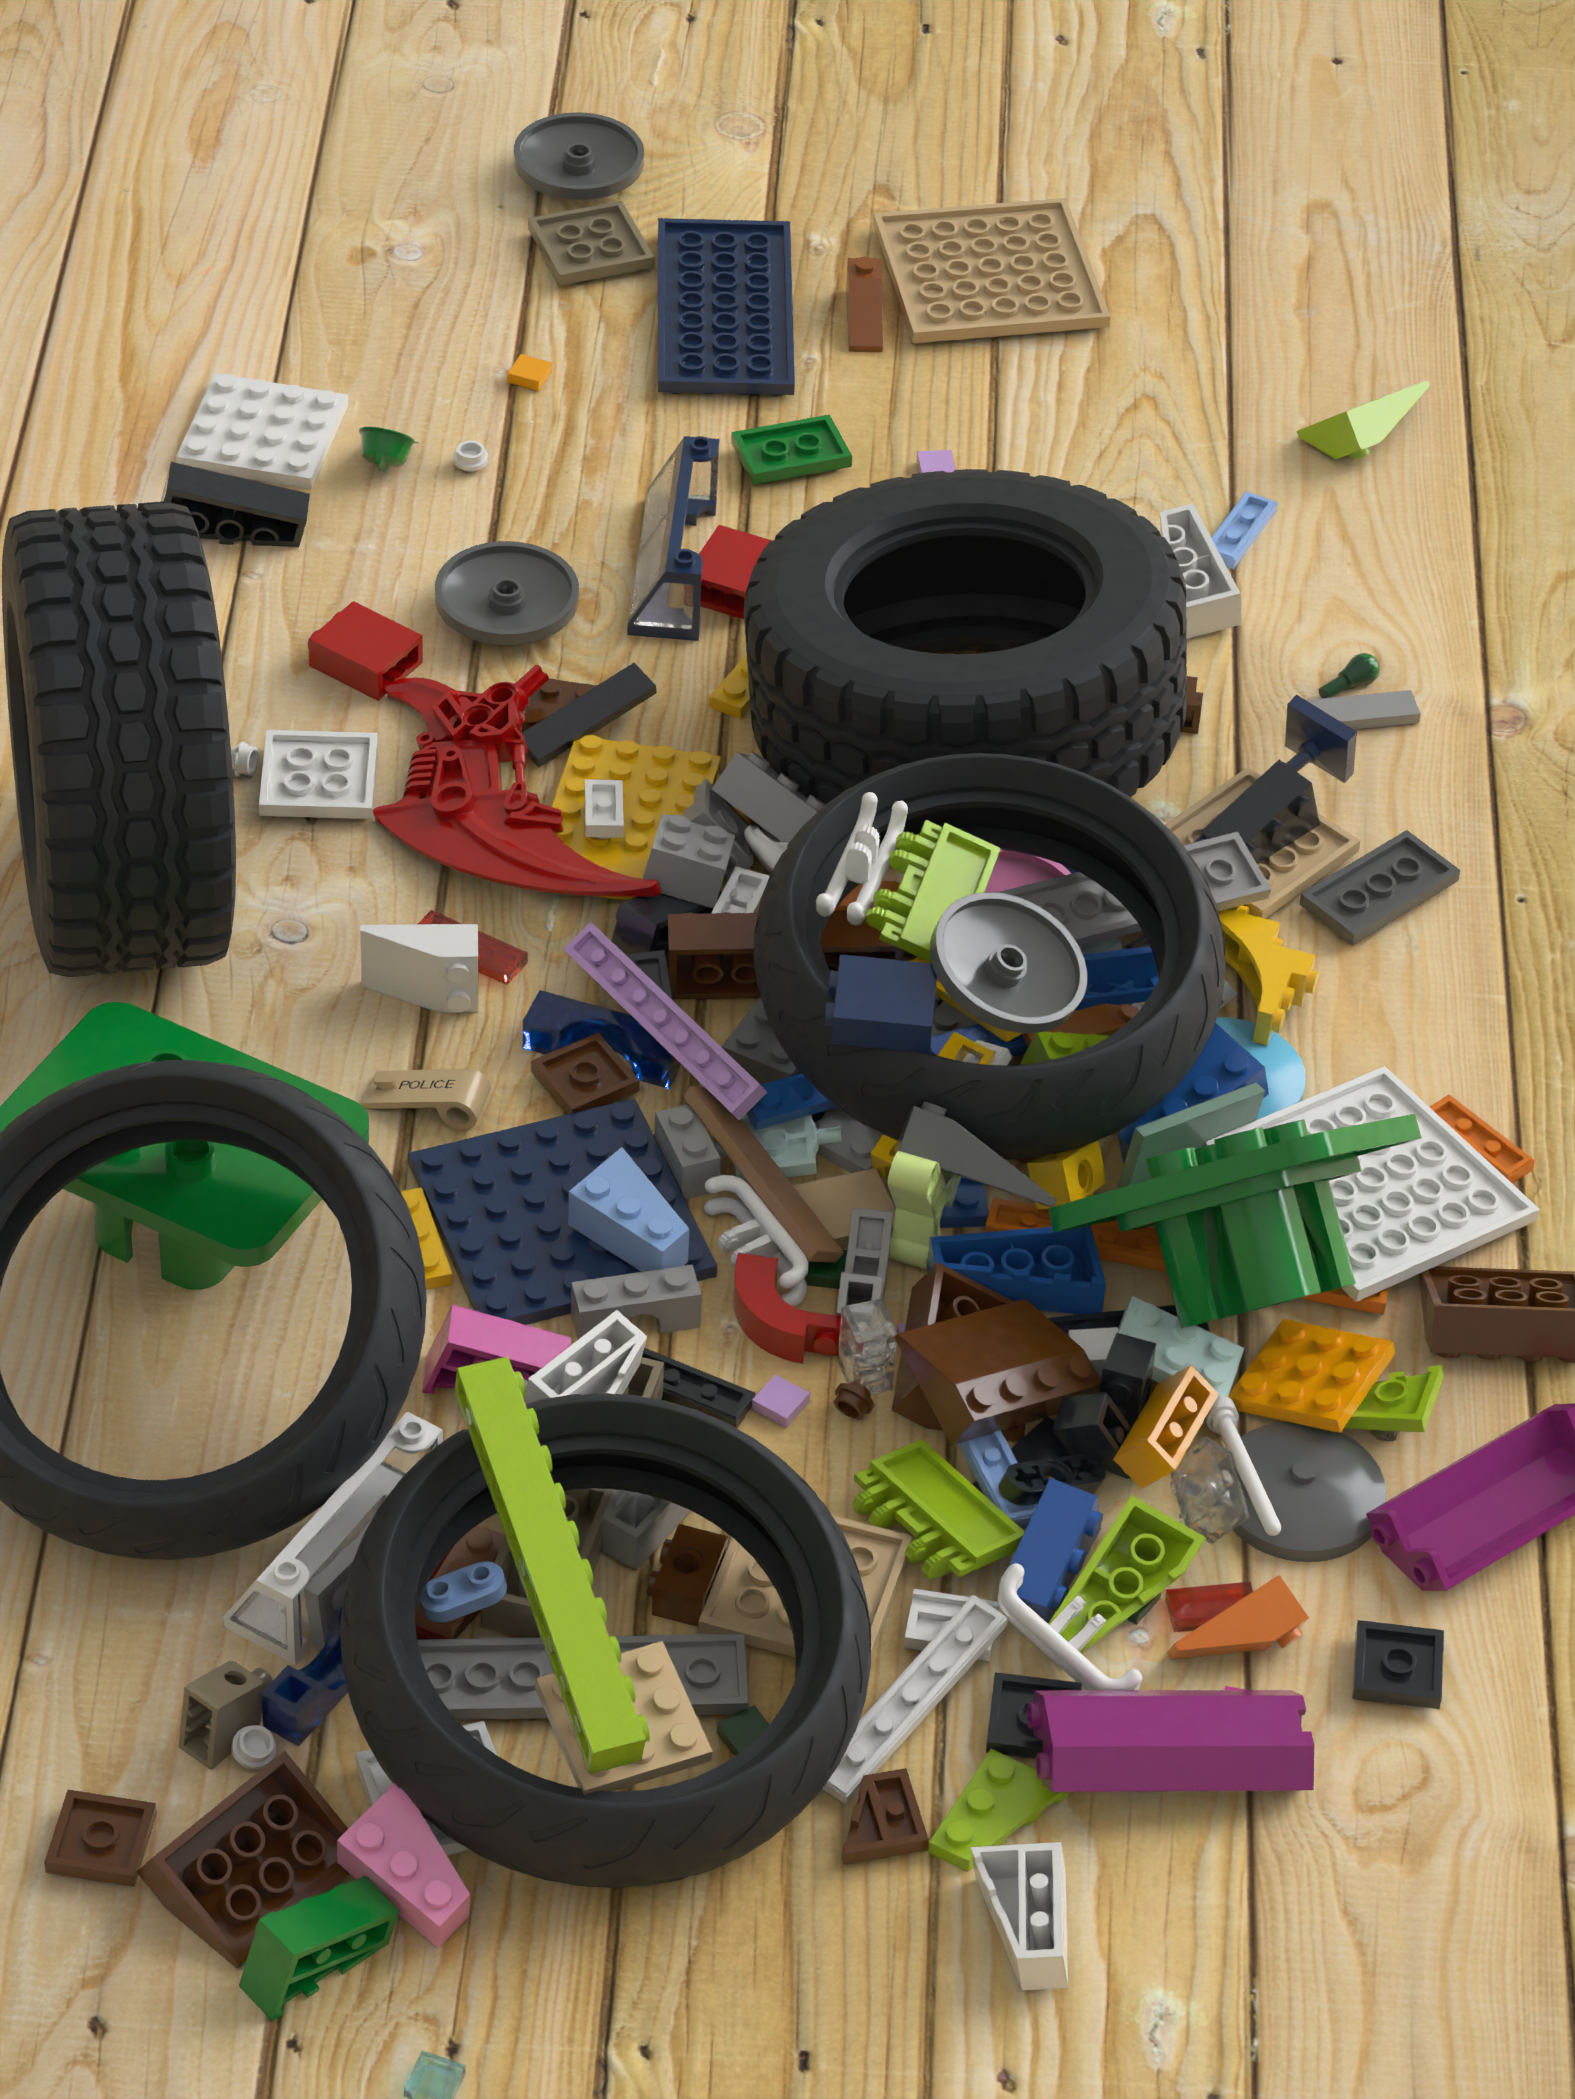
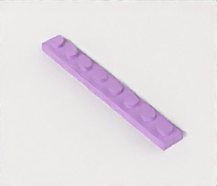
M592 922L564 948L604 990L738 1120L767 1093L747 1071Z

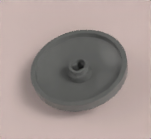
M562 113L537 120L521 131L514 144V167L519 177L525 183L547 195L573 200L597 199L621 192L639 178L644 167V146L639 136L630 127L618 120L593 113Z
M498 541L467 548L454 555L442 566L435 581V604L438 613L445 623L465 637L488 644L521 645L545 639L563 629L572 620L579 603V583L572 567L554 552L523 542Z
M995 892L975 893L962 897L944 911L932 932L930 956L940 983L958 1005L969 1014L991 1026L1016 1033L1048 1031L1068 1020L1083 999L1087 987V968L1077 942L1055 917L1027 900Z
M1291 1422L1264 1425L1241 1436V1440L1281 1524V1531L1276 1536H1270L1265 1532L1228 1450L1224 1454L1218 1469L1216 1482L1217 1504L1229 1527L1237 1536L1252 1547L1285 1560L1320 1562L1347 1555L1361 1547L1372 1537L1371 1524L1366 1513L1385 1503L1386 1485L1382 1472L1374 1458L1363 1446L1343 1433Z

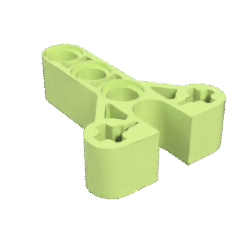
M901 1151L896 1153L890 1167L887 1182L896 1207L889 1259L927 1270L930 1237L942 1235L940 1229L941 1214L944 1205L952 1206L961 1179L960 1175L951 1171L941 1170L938 1162Z

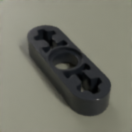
M1086 1454L1014 1463L1007 1468L998 1484L1001 1495L1015 1505H1035L1039 1503L1049 1481L1045 1475L1095 1494L1106 1477V1471L1097 1459Z

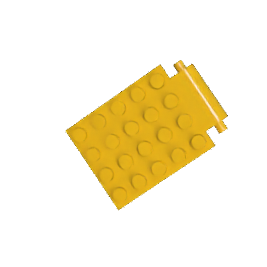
M595 735L583 736L573 742L552 804L553 808L561 810L563 816V832L554 833L567 846L589 861L622 875L643 879L662 813L670 816H682V812L694 804L696 786L705 779L714 786L716 775L720 771L721 756L710 755L705 751L688 752L674 750L665 745L653 747L640 745L630 740L619 742L601 739ZM585 779L623 780V838L601 839L585 837ZM596 896V897L617 899V900H623V901H627V900H629V899L634 898V897Z

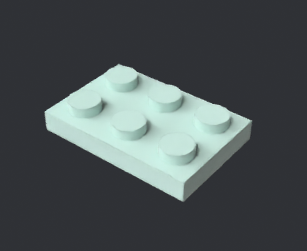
M1134 1296L1131 1297L1125 1309L1117 1332L1157 1343L1152 1374L1153 1380L1160 1383L1192 1365L1219 1394L1218 1396L1228 1397L1244 1351L1243 1347L1196 1325L1181 1328L1178 1317Z

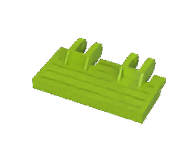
M925 820L919 835H913V833L903 831V833L897 835L895 841L898 849L891 852L888 859L891 868L904 874L897 893L891 892L886 888L875 891L873 904L876 907L868 909L866 923L881 931L880 940L932 963L930 940L937 922L944 911L958 899L971 894L985 892L1001 848L947 823H944L943 827Z
M922 1439L871 1460L869 1468L854 1474V1481L863 1490H866L855 1496L853 1504H851L854 1511L859 1516L871 1513L868 1519L870 1525L887 1529L901 1523L914 1535L917 1540L911 1541L904 1554L911 1564L915 1565L921 1561L924 1562L920 1569L928 1580L936 1579V1577H941L952 1571L958 1577H961L1016 1552L1025 1533L1023 1529Z

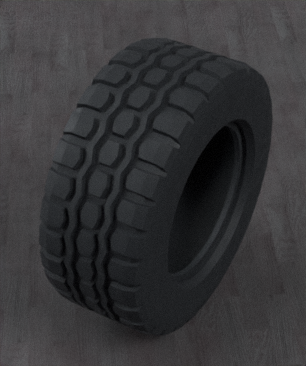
M987 469L954 470L952 473H946L945 471L912 474L910 478L896 477L875 482L869 488L859 487L833 497V502H822L801 514L800 519L793 520L775 536V540L770 541L763 549L757 564L753 568L746 588L744 624L750 715L755 741L763 758L770 763L769 767L779 775L783 773L799 785L797 791L806 798L813 795L825 804L858 783L897 766L927 758L974 753L1007 754L1060 764L1088 774L1132 797L1136 794L1138 788H1144L1160 772L1162 765L1167 763L1184 726L1187 709L1186 584L1177 558L1166 538L1162 537L1160 531L1144 516H1138L1136 510L1115 498L1107 499L1106 494L1083 485L1071 486L1070 481L1044 475L1033 477L1030 476V473L1006 470L988 472ZM967 650L997 651L980 654L962 655L936 654L943 652Z
M162 501L138 503V508L136 504H118L117 509H115L114 505L83 507L80 511L75 507L64 508L58 512L55 509L25 511L13 516L8 521L2 555V614L6 684L25 877L34 932L44 963L49 973L65 977L95 975L98 972H101V974H112L120 970L123 973L154 970V966H156V969L175 968L176 964L178 968L204 966L224 958L228 952L235 908L236 832L228 710L217 617L206 558L192 515L186 506Z

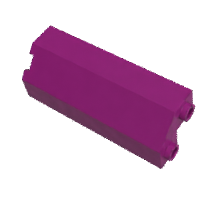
M1575 1403L1554 1404L1366 1513L1371 1524L1372 1537L1380 1546L1381 1551L1422 1591H1447L1575 1515Z
M1292 1690L1034 1691V1702H1029L1027 1706L1028 1728L1033 1729L1034 1736L1043 1741V1753H1037L1036 1756L1037 1779L1042 1780V1785L1051 1792L1314 1790V1741L1311 1731H1302V1715H1305L1306 1712L1304 1697Z

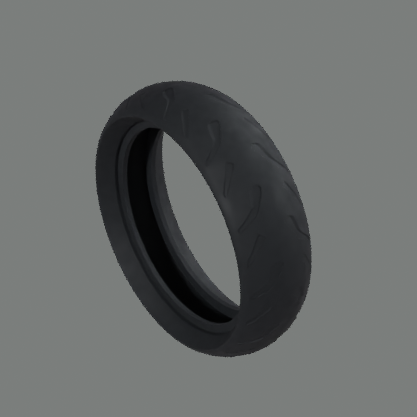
M974 753L927 758L900 765L874 775L841 793L808 820L787 844V849L778 859L764 889L754 930L755 972L758 991L767 1018L785 1053L819 1093L841 1111L863 1125L895 1140H898L912 1106L921 1108L923 1101L947 1109L944 1117L956 1121L1005 1160L1056 1154L1091 1144L1130 1125L1161 1103L1164 1097L1182 1082L1202 1053L1213 1031L1219 1013L1226 976L1225 940L1216 902L1202 872L1178 838L1155 815L1138 802L1101 780L1060 764L1007 754ZM867 792H872L877 796V808L872 827L877 829L879 833V848L888 829L893 804L896 801H903L908 807L904 832L908 831L913 833V835H919L925 820L943 827L944 823H947L1001 848L1000 850L1041 857L1070 867L1106 889L1137 921L1149 942L1155 958L1158 982L1140 1011L1114 1034L1087 1049L1058 1059L1032 1064L983 1065L957 1061L924 1052L832 1044V1027L825 1026L827 1001L835 1002L836 995H828L830 970L827 966L820 941L831 915L823 917L817 912L816 899L819 894L825 893L856 825L863 795ZM847 881L836 908L860 883Z
M165 1060L136 1063L103 1071L76 1081L45 1097L38 1104L17 1116L0 1132V1290L8 1264L21 1237L37 1214L58 1192L78 1176L109 1158L133 1149L158 1143L207 1141L228 1144L250 1150L275 1161L302 1179L323 1199L338 1219L346 1242L351 1268V1309L346 1335L338 1359L327 1381L313 1402L282 1434L257 1452L215 1471L187 1478L138 1480L109 1475L73 1462L48 1447L29 1431L19 1417L7 1393L0 1371V1501L13 1512L40 1529L75 1545L105 1554L136 1559L163 1560L209 1556L238 1549L266 1539L303 1520L323 1506L335 1491L352 1477L377 1451L397 1419L409 1394L411 1382L419 1364L425 1333L427 1303L424 1262L417 1230L407 1203L393 1176L373 1148L343 1118L325 1104L297 1087L281 1080L230 1064L201 1060Z
M610 1393L572 1394L526 1403L527 1409L533 1408L538 1419L539 1434L536 1435L540 1446L546 1445L549 1449L553 1467L550 1474L554 1484L560 1483L563 1491L599 1488L646 1494L677 1504L714 1523L734 1538L766 1573L785 1608L794 1640L796 1655L794 1685L784 1705L771 1724L738 1755L713 1770L673 1785L637 1791L616 1792L599 1790L584 1795L582 1788L567 1786L540 1778L512 1765L477 1741L454 1718L442 1702L430 1681L422 1661L416 1637L415 1613L428 1580L447 1552L465 1534L482 1521L497 1513L468 1429L455 1433L440 1443L434 1450L424 1455L400 1479L378 1508L363 1534L352 1562L342 1602L340 1629L342 1663L350 1703L364 1738L391 1782L395 1783L398 1788H401L409 1796L425 1819L433 1823L449 1838L472 1850L479 1856L523 1874L575 1886L624 1888L679 1881L691 1875H699L721 1867L730 1861L746 1855L770 1840L807 1807L832 1776L857 1729L867 1696L871 1670V1625L867 1598L856 1560L842 1530L826 1505L819 1499L808 1483L779 1456L753 1437L701 1411L648 1397Z

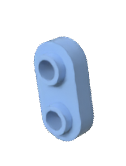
M482 1561L427 1582L420 1598L424 1615L434 1622H448L496 1604L504 1597L507 1590L503 1570L493 1562Z

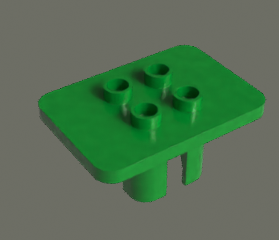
M108 1002L91 1009L0 1106L1 1132L17 1116L38 1104L45 1097L76 1081L100 1072L136 1063L165 1060H201L246 1068L295 1086L329 1107L369 1143V1116L365 1108L356 1101L125 1002ZM175 1141L133 1149L90 1168L63 1188L70 1193L93 1202L97 1244L105 1253L128 1263L133 1257V1221L159 1232L162 1279L191 1290L206 1289L218 1284L234 1266L250 1267L270 1260L322 1200L307 1183L275 1161L250 1150L207 1141Z
M1415 1114L1332 1129L1308 1135L1304 1119L1263 1129V1127L1215 1139V1144L1194 1149V1147L1185 1148L1148 1158L1146 1163L1151 1179L1048 1208V1213L1054 1233L1115 1220L1118 1221L1120 1232L1155 1226L1181 1328H1186L1215 1319L1231 1317L1289 1302L1292 1299L1356 1284L1329 1181L1361 1172L1358 1156L1418 1140L1422 1137Z

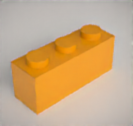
M1192 1365L1158 1383L1113 1460L1141 1489L1175 1471L1219 1394Z

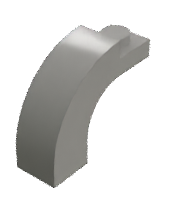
M853 1208L844 1273L841 1272L837 1316L850 1317L852 1320L880 1321L889 1264L893 1212Z

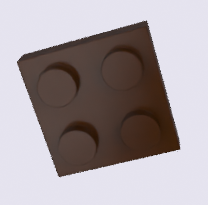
M599 1032L531 1061L532 1074L566 1114L608 1105L640 1091V1080Z
M68 1789L44 1862L45 1873L135 1887L138 1877L137 1871L141 1867L157 1815L156 1803Z

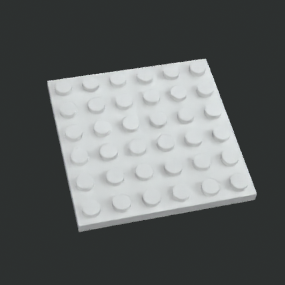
M1385 1066L1208 1140L1204 1145L1215 1144V1139L1261 1127L1267 1129L1303 1119L1305 1120L1308 1135L1410 1114L1416 1115L1421 1139L1358 1156L1361 1172L1329 1181L1356 1284L1342 1287V1289L1355 1302L1533 1223L1537 1220L1540 1210Z

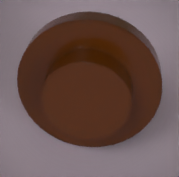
M857 1382L841 1383L835 1390V1407L852 1419H862L865 1414L871 1413L875 1406L870 1391Z

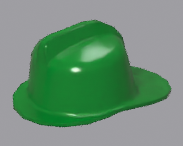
M362 427L359 429V433L362 436V457L376 464L381 472H386L388 467L404 465L414 443L419 444L410 436L398 431L380 427Z

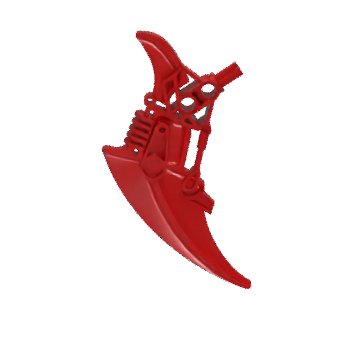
M535 665L515 684L499 682L490 686L482 694L456 691L440 682L418 677L399 679L384 685L387 697L399 700L417 711L425 720L428 732H423L416 737L419 750L415 751L411 756L403 799L393 804L376 807L372 811L375 821L380 823L393 836L418 853L452 869L513 887L582 896L634 897L658 896L661 893L660 884L657 880L622 875L601 867L572 850L554 833L563 832L561 810L540 804L537 794L528 792L524 776V769L526 768L525 755L528 753V749L522 735L521 725L525 721L524 711L530 705L528 698L549 680L548 674L542 671L541 666ZM512 760L516 782L513 783L510 790H502L500 762Z

